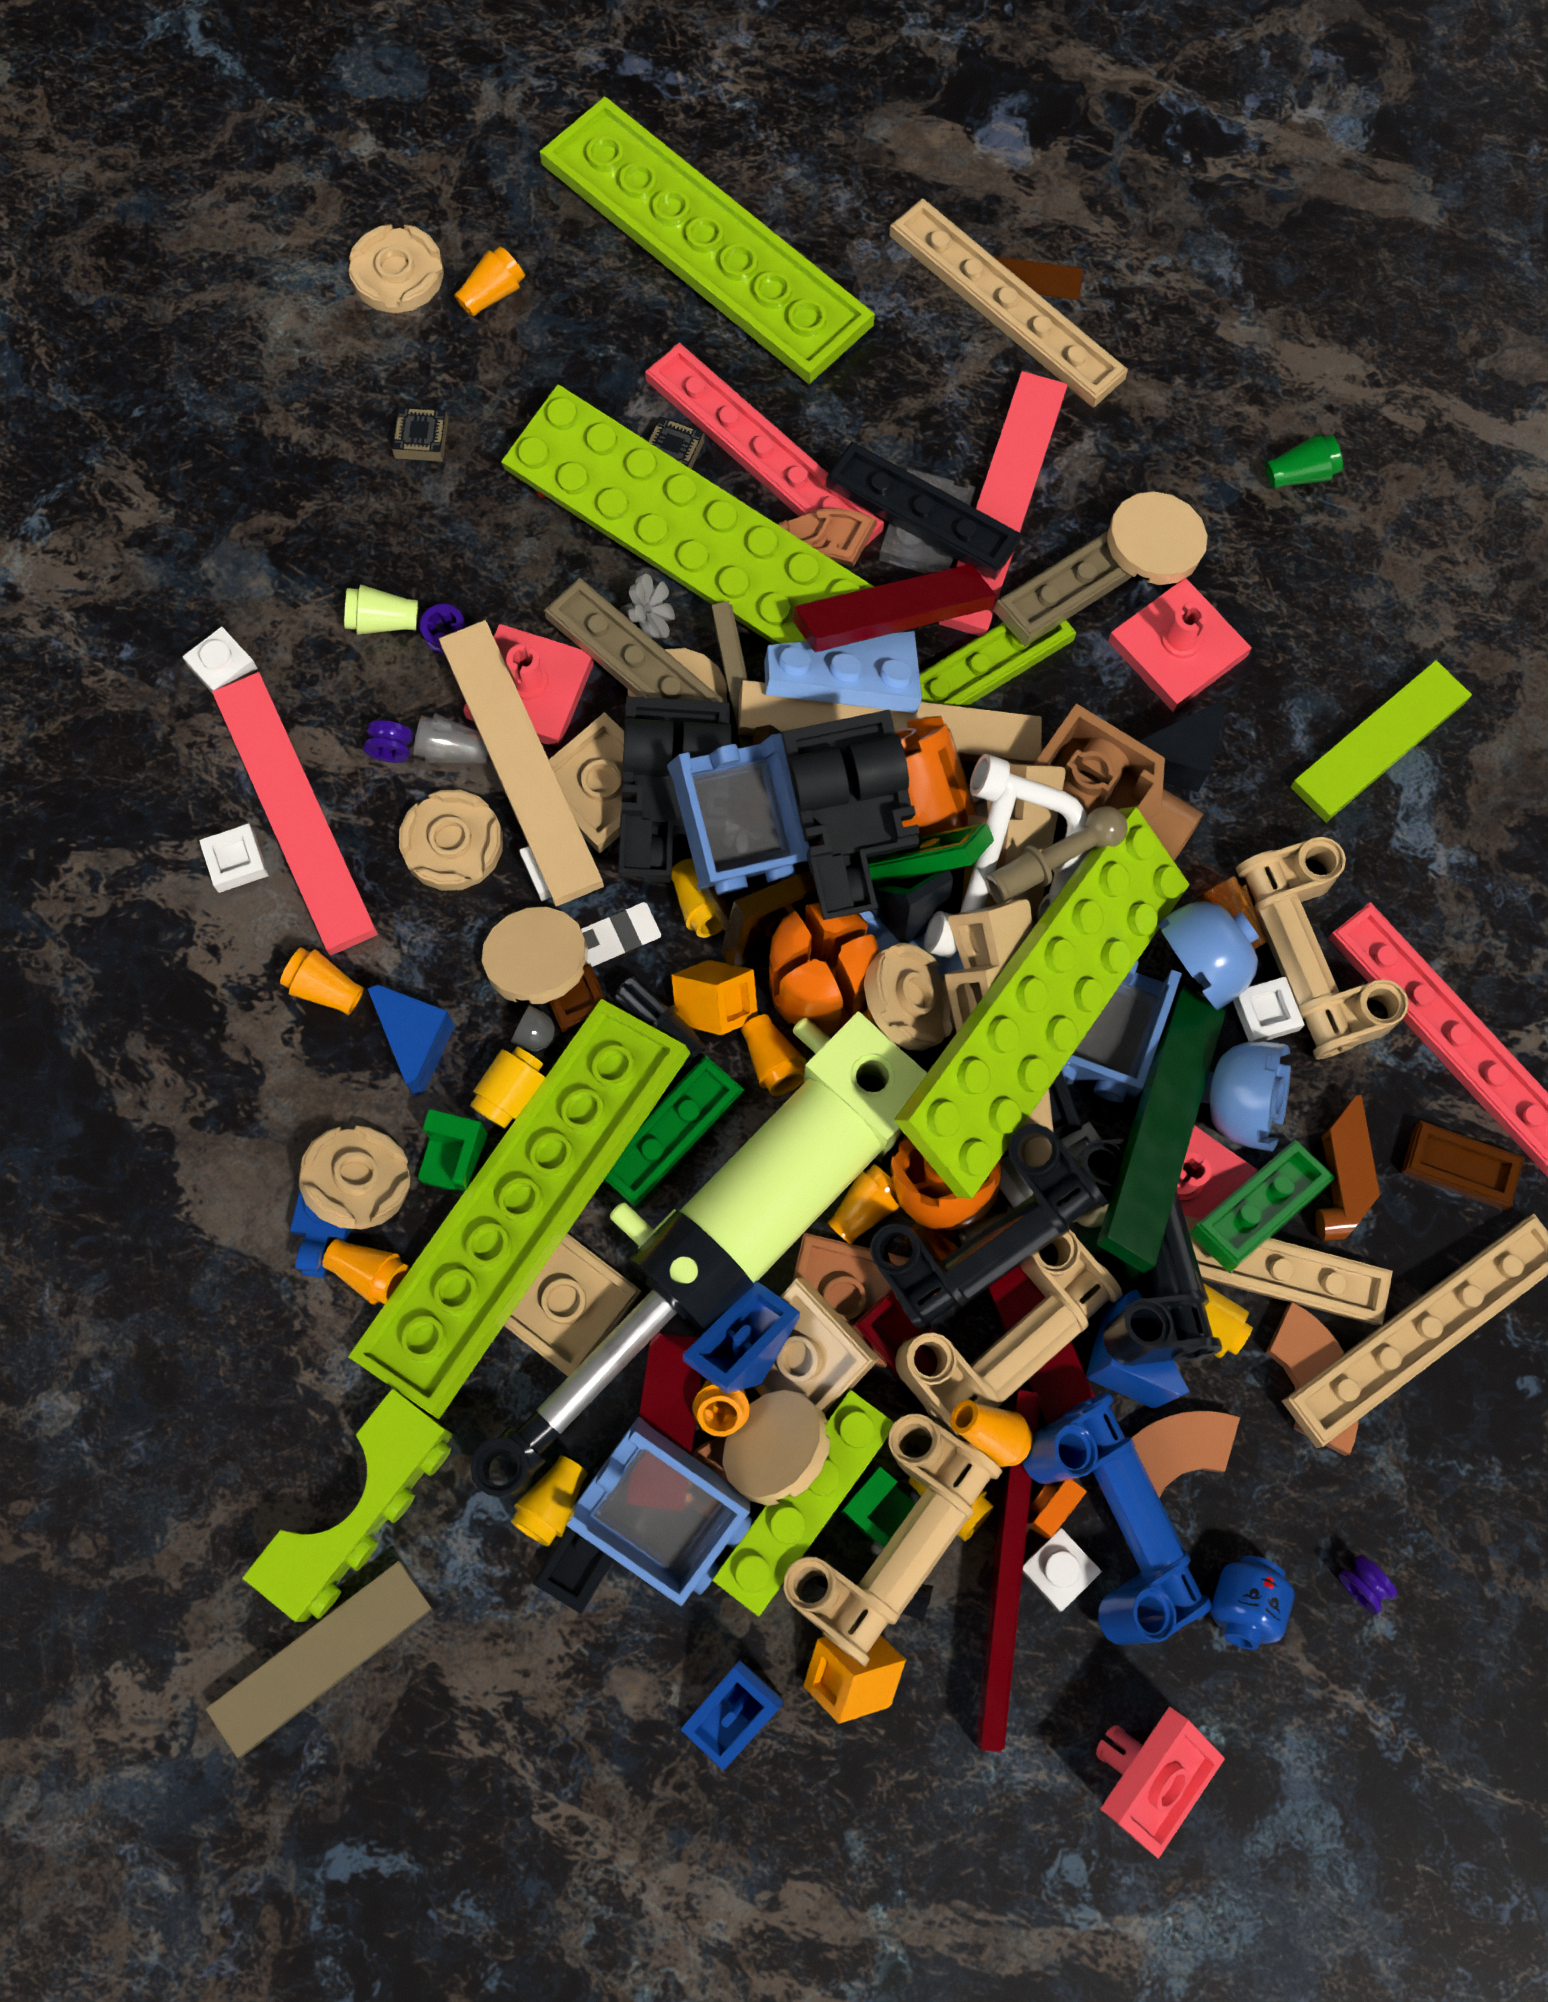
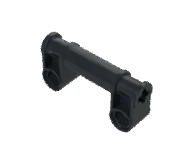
M1028 1124L1019 1128L1013 1134L1009 1143V1157L1033 1191V1195L942 1260L926 1237L918 1229L910 1226L888 1224L880 1228L874 1235L870 1245L874 1264L895 1292V1296L906 1315L921 1333L925 1334L931 1330V1322L957 1303L961 1306L966 1305L971 1299L1061 1235L1063 1236L1069 1232V1224L1095 1205L1104 1207L1109 1203L1106 1196L1080 1161L1077 1162L1062 1140L1048 1127L1040 1124ZM1036 1137L1048 1139L1052 1146L1050 1159L1039 1167L1028 1166L1023 1158L1025 1145ZM1081 1190V1192H1080L1079 1194H1077L1076 1196H1074L1072 1199H1070L1069 1201H1067L1065 1204H1063V1205L1061 1206V1204H1062L1063 1202H1065L1067 1199H1069L1070 1197H1072L1074 1194H1076L1077 1192H1079V1191ZM905 1234L913 1245V1253L906 1264L897 1266L890 1260L888 1247L894 1237ZM941 1290L940 1293H938V1294L935 1295L933 1298H931V1299L928 1300L926 1303H924L928 1298H930V1297L933 1296L935 1293H937L938 1291Z
M1128 1138L1090 1142L1075 1158L1077 1162L1080 1161L1108 1201L1111 1198ZM1089 1167L1096 1170L1100 1174L1102 1180L1095 1177L1091 1173ZM1176 1189L1156 1265L1149 1270L1156 1298H1141L1133 1301L1106 1326L1103 1334L1104 1345L1108 1354L1115 1361L1123 1365L1135 1366L1165 1361L1188 1362L1209 1357L1223 1349L1221 1340L1214 1337L1205 1308L1210 1301L1204 1287ZM1080 1190L1079 1192H1077L1076 1194H1074V1195H1073L1072 1197H1070V1198L1072 1199L1074 1196H1076L1077 1194H1079V1193L1081 1192V1190ZM1131 1324L1137 1326L1142 1331L1145 1341L1134 1334Z

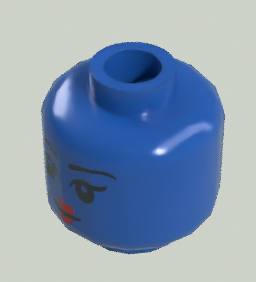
M1243 1556L1240 1562L1229 1563L1223 1568L1213 1597L1210 1613L1215 1623L1225 1630L1224 1638L1228 1642L1244 1649L1257 1650L1260 1643H1275L1283 1637L1295 1599V1592L1291 1583L1285 1579V1571L1279 1565L1264 1558Z

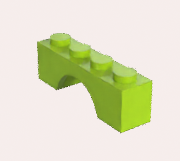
M392 1388L356 1434L366 1457L367 1481L363 1495L354 1511L337 1526L320 1533L300 1534L280 1530L242 1579L295 1622H308L312 1616H315L317 1619L322 1618L340 1596L341 1590L336 1585L350 1567L355 1571L359 1570L376 1550L379 1543L374 1539V1536L387 1520L395 1523L409 1508L415 1498V1495L410 1490L425 1472L429 1476L433 1475L447 1459L451 1448L446 1444L454 1434L407 1397Z
M852 1390L848 1392L827 1421L828 1424H825L826 1435L830 1437V1448L820 1474L804 1492L793 1498L787 1495L782 1499H777L780 1504L766 1505L712 1580L758 1617L784 1583V1577L789 1567L797 1560H800L888 1438L894 1424L892 1420Z

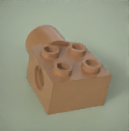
M1077 703L1033 764L1064 767L1066 774L1062 791L1075 797L1085 809L1087 816L1094 809L1102 806H1110L1118 810L1136 806L1173 861H1175L1204 815L1198 809L1163 788L1165 763L1163 756ZM1058 812L1055 833L1065 838L1067 832L1066 819Z

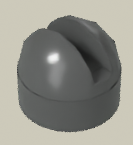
M529 1005L512 1037L511 1043L529 1051L545 1049L554 1037L555 1027L552 1019L543 1011Z

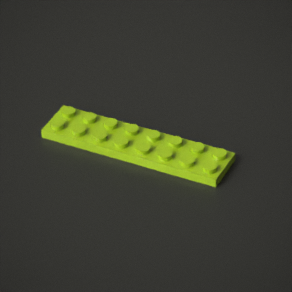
M603 97L540 151L541 164L808 384L814 381L874 326L875 313L607 97Z
M559 384L501 461L506 471L710 604L729 601V604H732L735 620L773 645L806 642V639L792 621L794 606L874 587Z
M1136 806L1119 810L1127 821L1128 829L1125 839L1115 847H1092L894 1118L895 1123L957 1198L973 1199L1009 1147L1013 1134L1025 1124L1160 927L1157 922L1170 914L1190 885Z
M601 999L348 1357L425 1411L440 1419L691 1054L686 1045Z

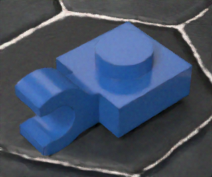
M299 1190L290 1231L294 1236L305 1237L300 1245L295 1268L302 1270L301 1274L303 1276L325 1278L327 1269L323 1267L322 1261L328 1246L337 1238L349 1242L351 1229L339 1228L320 1219L305 1204Z

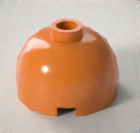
M904 1136L899 1142V1152L895 1157L892 1156L891 1178L899 1205L914 1221L930 1229L953 1231L968 1228L982 1220L998 1199L1002 1176V1157L973 1199L957 1198L931 1165L927 1164V1160L907 1136Z

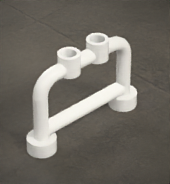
M989 754L981 756L971 776L970 792L973 796L992 802L986 824L989 826L994 841L974 863L960 913L984 908L989 893L985 884V878L996 869L1016 798L1061 813L1067 823L1065 838L1084 828L1087 815L1080 802L1065 791L1011 774L1010 765L1007 760ZM1090 850L1053 869L1054 877L1049 894L1042 899L1039 905L1037 921L1046 912ZM937 911L931 918L924 942L925 950L928 953L951 958L958 950L947 917L953 914Z

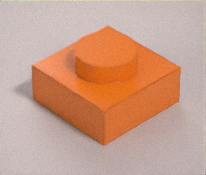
M1072 1479L1060 1481L1057 1485L1053 1483L1044 1484L1029 1503V1508L1035 1514L1028 1521L1027 1525L1043 1539L1052 1538L1087 1491Z

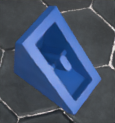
M375 985L368 988L405 1084L414 1097L424 1094L455 1027L451 1017L446 1010L383 986Z
M758 1281L754 1283L755 1286L736 1301L683 1354V1361L726 1394L762 1385L800 1318V1311Z
M1136 1289L1122 1296L1115 1303L1112 1302L1103 1308L1086 1379L1156 1409L1190 1392L1175 1362L1165 1361L1135 1366L1123 1365L1115 1361L1108 1354L1104 1345L1103 1334L1106 1326L1133 1301L1141 1299ZM1131 1324L1134 1334L1145 1341L1142 1331L1137 1326Z
M740 1658L680 1730L724 1771L784 1703V1698Z

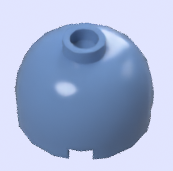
M1201 901L1180 907L1157 922L1162 929L1163 935L1192 978L1194 977L1199 984L1201 983L1205 989L1202 992L1215 1009L1219 1010L1230 1003L1249 987L1256 975L1258 958L1251 943L1260 937L1242 911L1232 917L1220 904Z
M1245 1042L1233 1046L1221 1056L1215 1072H1209L1201 1103L1210 1104L1212 1123L1220 1134L1233 1143L1271 1152L1277 1146L1279 1138L1268 1136L1272 1120L1278 1125H1283L1291 1065L1280 1064V1057L1290 1054L1288 1045L1272 1042Z

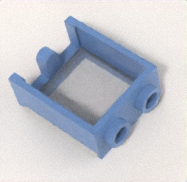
M781 733L769 736L758 745L738 749L737 744H730L717 748L710 755L690 758L689 752L678 754L667 764L673 779L699 883L697 884L698 890L715 886L717 895L726 894L747 888V878L761 875L766 876L767 883L782 881L797 875V867L808 862L806 854L810 846L809 842L804 840Z
M1137 961L1062 1070L1067 1084H1073L1076 1081L1093 1087V1092L1107 1101L1123 1103L1125 1100L1133 1102L1144 1087L1182 973L1171 970L1166 980L1161 982L1137 973L1136 970L1139 964Z
M638 1416L572 1507L567 1526L682 1607L692 1591L701 1595L706 1590L719 1568V1565L714 1561L726 1545L735 1548L749 1530L753 1519L748 1516L750 1513V1500L740 1494L725 1479L652 1429Z

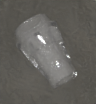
M434 713L433 718L421 715L416 732L414 756L424 757L425 763H477L486 765L488 752L479 732Z

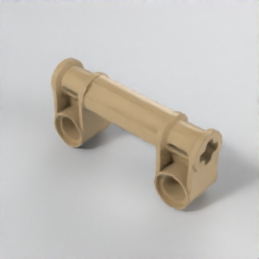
M1316 837L1280 850H1270L1257 854L1236 867L1238 876L1245 878L1256 903L1253 906V912L1258 919L1282 977L1286 976L1301 1017L1305 1019L1316 1048L1313 1050V1054L1316 1060L1335 1056L1359 1044L1383 1037L1403 1019L1409 1005L1407 994L1402 987L1393 981L1385 979L1375 980L1339 992L1301 904L1303 901L1320 897L1327 893L1344 870L1346 858L1343 849L1334 840L1325 837ZM1305 861H1318L1326 869L1327 875L1312 873L1307 868ZM1367 1000H1375L1383 1004L1387 1009L1388 1019H1380L1372 1015L1368 1010Z
M1071 1230L1052 1242L1058 1252V1260L1054 1267L1042 1261L1039 1252L1020 1265L1022 1271L1027 1274L1046 1298L970 1365L947 1338L936 1333H925L905 1341L897 1350L895 1365L900 1378L924 1405L931 1419L959 1440H963L964 1437L953 1431L950 1425L951 1413L959 1402L969 1399L980 1405L999 1408L1008 1397L1079 1333H1082L1089 1326L1088 1319L1108 1301L1115 1303L1123 1295L1115 1278L1095 1260ZM920 1345L929 1347L936 1355L937 1367L931 1376L923 1375L915 1366L914 1355Z
M908 1414L897 1420L889 1433V1446L899 1467L927 1489L860 1583L855 1585L828 1563L817 1557H805L797 1560L789 1567L784 1577V1591L790 1603L805 1618L821 1629L824 1636L864 1667L870 1660L867 1652L887 1624L895 1625L905 1607L965 1522L974 1513L971 1505L990 1478L998 1479L1002 1473L1001 1468L980 1450L963 1440H959L930 1418L921 1414ZM924 1435L932 1439L930 1450L924 1456L911 1458L904 1455V1447L912 1437ZM815 1576L827 1578L828 1590L825 1596L815 1603L803 1602L802 1588L804 1584Z

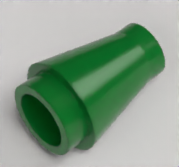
M1318 433L1277 458L1265 462L1266 476L1273 490L1284 486L1331 481L1334 474L1340 473L1343 470L1340 447L1332 434L1322 437Z

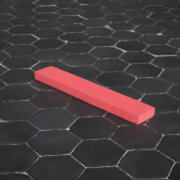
M678 343L645 371L647 383L799 517L814 513L818 509H846L876 518L877 525L865 547L883 531L884 521L827 488L826 477L829 473L682 344Z
M1024 371L1021 372L976 507L977 510L1019 533L1023 526L1068 385ZM1013 554L995 580L979 572L996 594L992 609L940 621L939 625L976 636H982L987 633L994 615L993 609L999 599ZM958 561L957 567L964 566L967 564Z
M257 672L212 691L328 954L332 956L377 936L378 933L260 673Z
M1370 902L1337 928L1328 937L1329 941L1368 983L1385 979L1393 981L1402 987L1407 994L1409 1003L1407 1013L1402 1020L1548 1177V1092Z

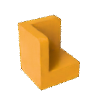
M707 960L671 975L674 1003L678 1007L676 1014L693 1029L722 1036L742 1027L747 1021L758 1016L754 969L736 965L730 966L727 963Z
M881 1635L867 1652L870 1660L865 1667L850 1657L826 1636L817 1639L803 1687L838 1724L886 1709L892 1704L906 1659Z

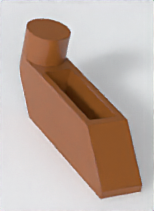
M1356 1095L1345 1105L1321 1137L1327 1169L1335 1176L1334 1180L1330 1183L1334 1207L1317 1209L1315 1213L1316 1231L1321 1241L1343 1240L1347 1238L1380 1196L1362 1095Z

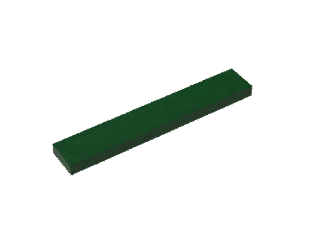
M1184 984L1176 990L1149 1068L1097 1241L1098 1246L1143 1273L1156 1265L1226 1012L1222 1008L1219 1010L1215 1009L1209 1000Z

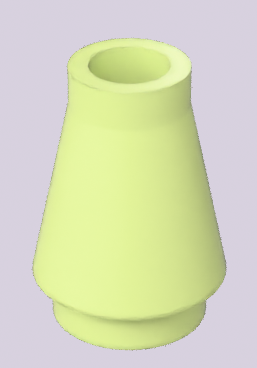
M361 584L359 589L347 588L344 618L345 629L357 630V635L405 629L416 630L418 600L406 599Z

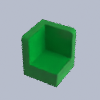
M429 1109L422 1129L429 1138L418 1179L422 1184L463 1194L477 1174L488 1133L482 1122Z
M880 1466L841 1511V1514L883 1551L916 1503L895 1485L897 1481Z

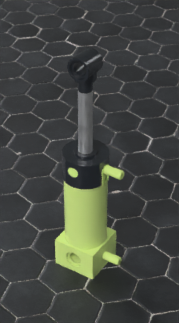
M859 1011L831 1039L808 1018H802L794 1026L793 1034L816 1054L805 1065L804 1084L680 1211L674 1209L655 1230L626 1203H621L613 1210L611 1220L639 1246L638 1251L629 1261L646 1280L645 1284L651 1290V1293L518 1431H515L510 1426L498 1439L490 1440L479 1448L473 1457L471 1467L473 1481L479 1490L490 1497L506 1501L517 1499L528 1492L534 1482L535 1474L547 1463L541 1455L675 1315L684 1322L688 1321L699 1332L704 1334L736 1301L755 1286L754 1283L765 1275L874 1159L882 1163L899 1146V1142L906 1135L895 1123L894 1118L924 1079L927 1072L895 1043L890 1041L884 1033ZM860 1086H874L879 1091L868 1092L862 1089ZM500 1455H514L519 1467L517 1476L508 1485H495L490 1476L491 1464Z

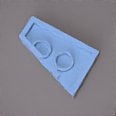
M915 631L892 633L816 653L807 641L768 645L764 660L766 695L885 710L890 709L901 712H918L922 694Z

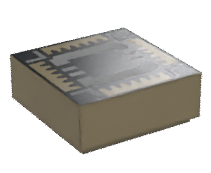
M398 407L392 447L395 459L443 462L448 427L446 410Z
M659 416L648 442L692 469L705 442L703 431Z

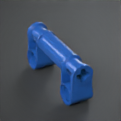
M1109 1392L1102 1393L1071 1407L1064 1413V1416L1033 1433L1031 1450L1022 1463L1030 1478L1042 1484L1083 1477L1093 1471L1140 1569L1138 1575L1107 1594L1102 1600L1098 1616L1101 1630L1108 1640L1118 1645L1157 1643L1167 1640L1186 1624L1207 1614L1212 1609V1603L1208 1596L1201 1595L1187 1566L1191 1559L1174 1530L1135 1449L1132 1438L1124 1436L1110 1407L1114 1401Z

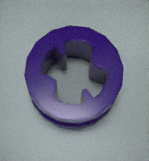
M436 604L428 608L422 615L420 631L429 648L444 654L439 638L445 635L442 632L437 633L435 626L443 622L447 626L451 625L452 633L466 628L467 625L460 610L449 604Z
M385 720L373 721L368 724L367 734L371 738L365 741L363 747L367 755L390 763H402L409 759L410 750L406 745L410 744L413 740L412 730L400 723Z
M1359 1555L1354 1559V1570L1344 1569L1338 1576L1345 1589L1363 1608L1373 1615H1378L1382 1611L1381 1601L1383 1599H1395L1398 1596V1592L1390 1579L1378 1566L1365 1556Z

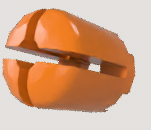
M928 716L906 721L908 729L896 731L895 735L897 734L900 737L904 749L909 775L908 793L911 806H914L916 814L912 819L902 821L903 828L918 825L920 831L918 837L966 827L968 825V815H978L950 728L947 727L946 723L944 724L942 716Z
M819 902L806 905L805 923L796 911L791 912L780 922L771 941L769 991L775 1009L789 1025L791 1023L796 1025L802 1018H808L826 1035L838 1032L857 1011L862 1014L867 1006L864 990L865 973L879 952L875 936L872 934L867 935L868 923L859 913L823 920Z

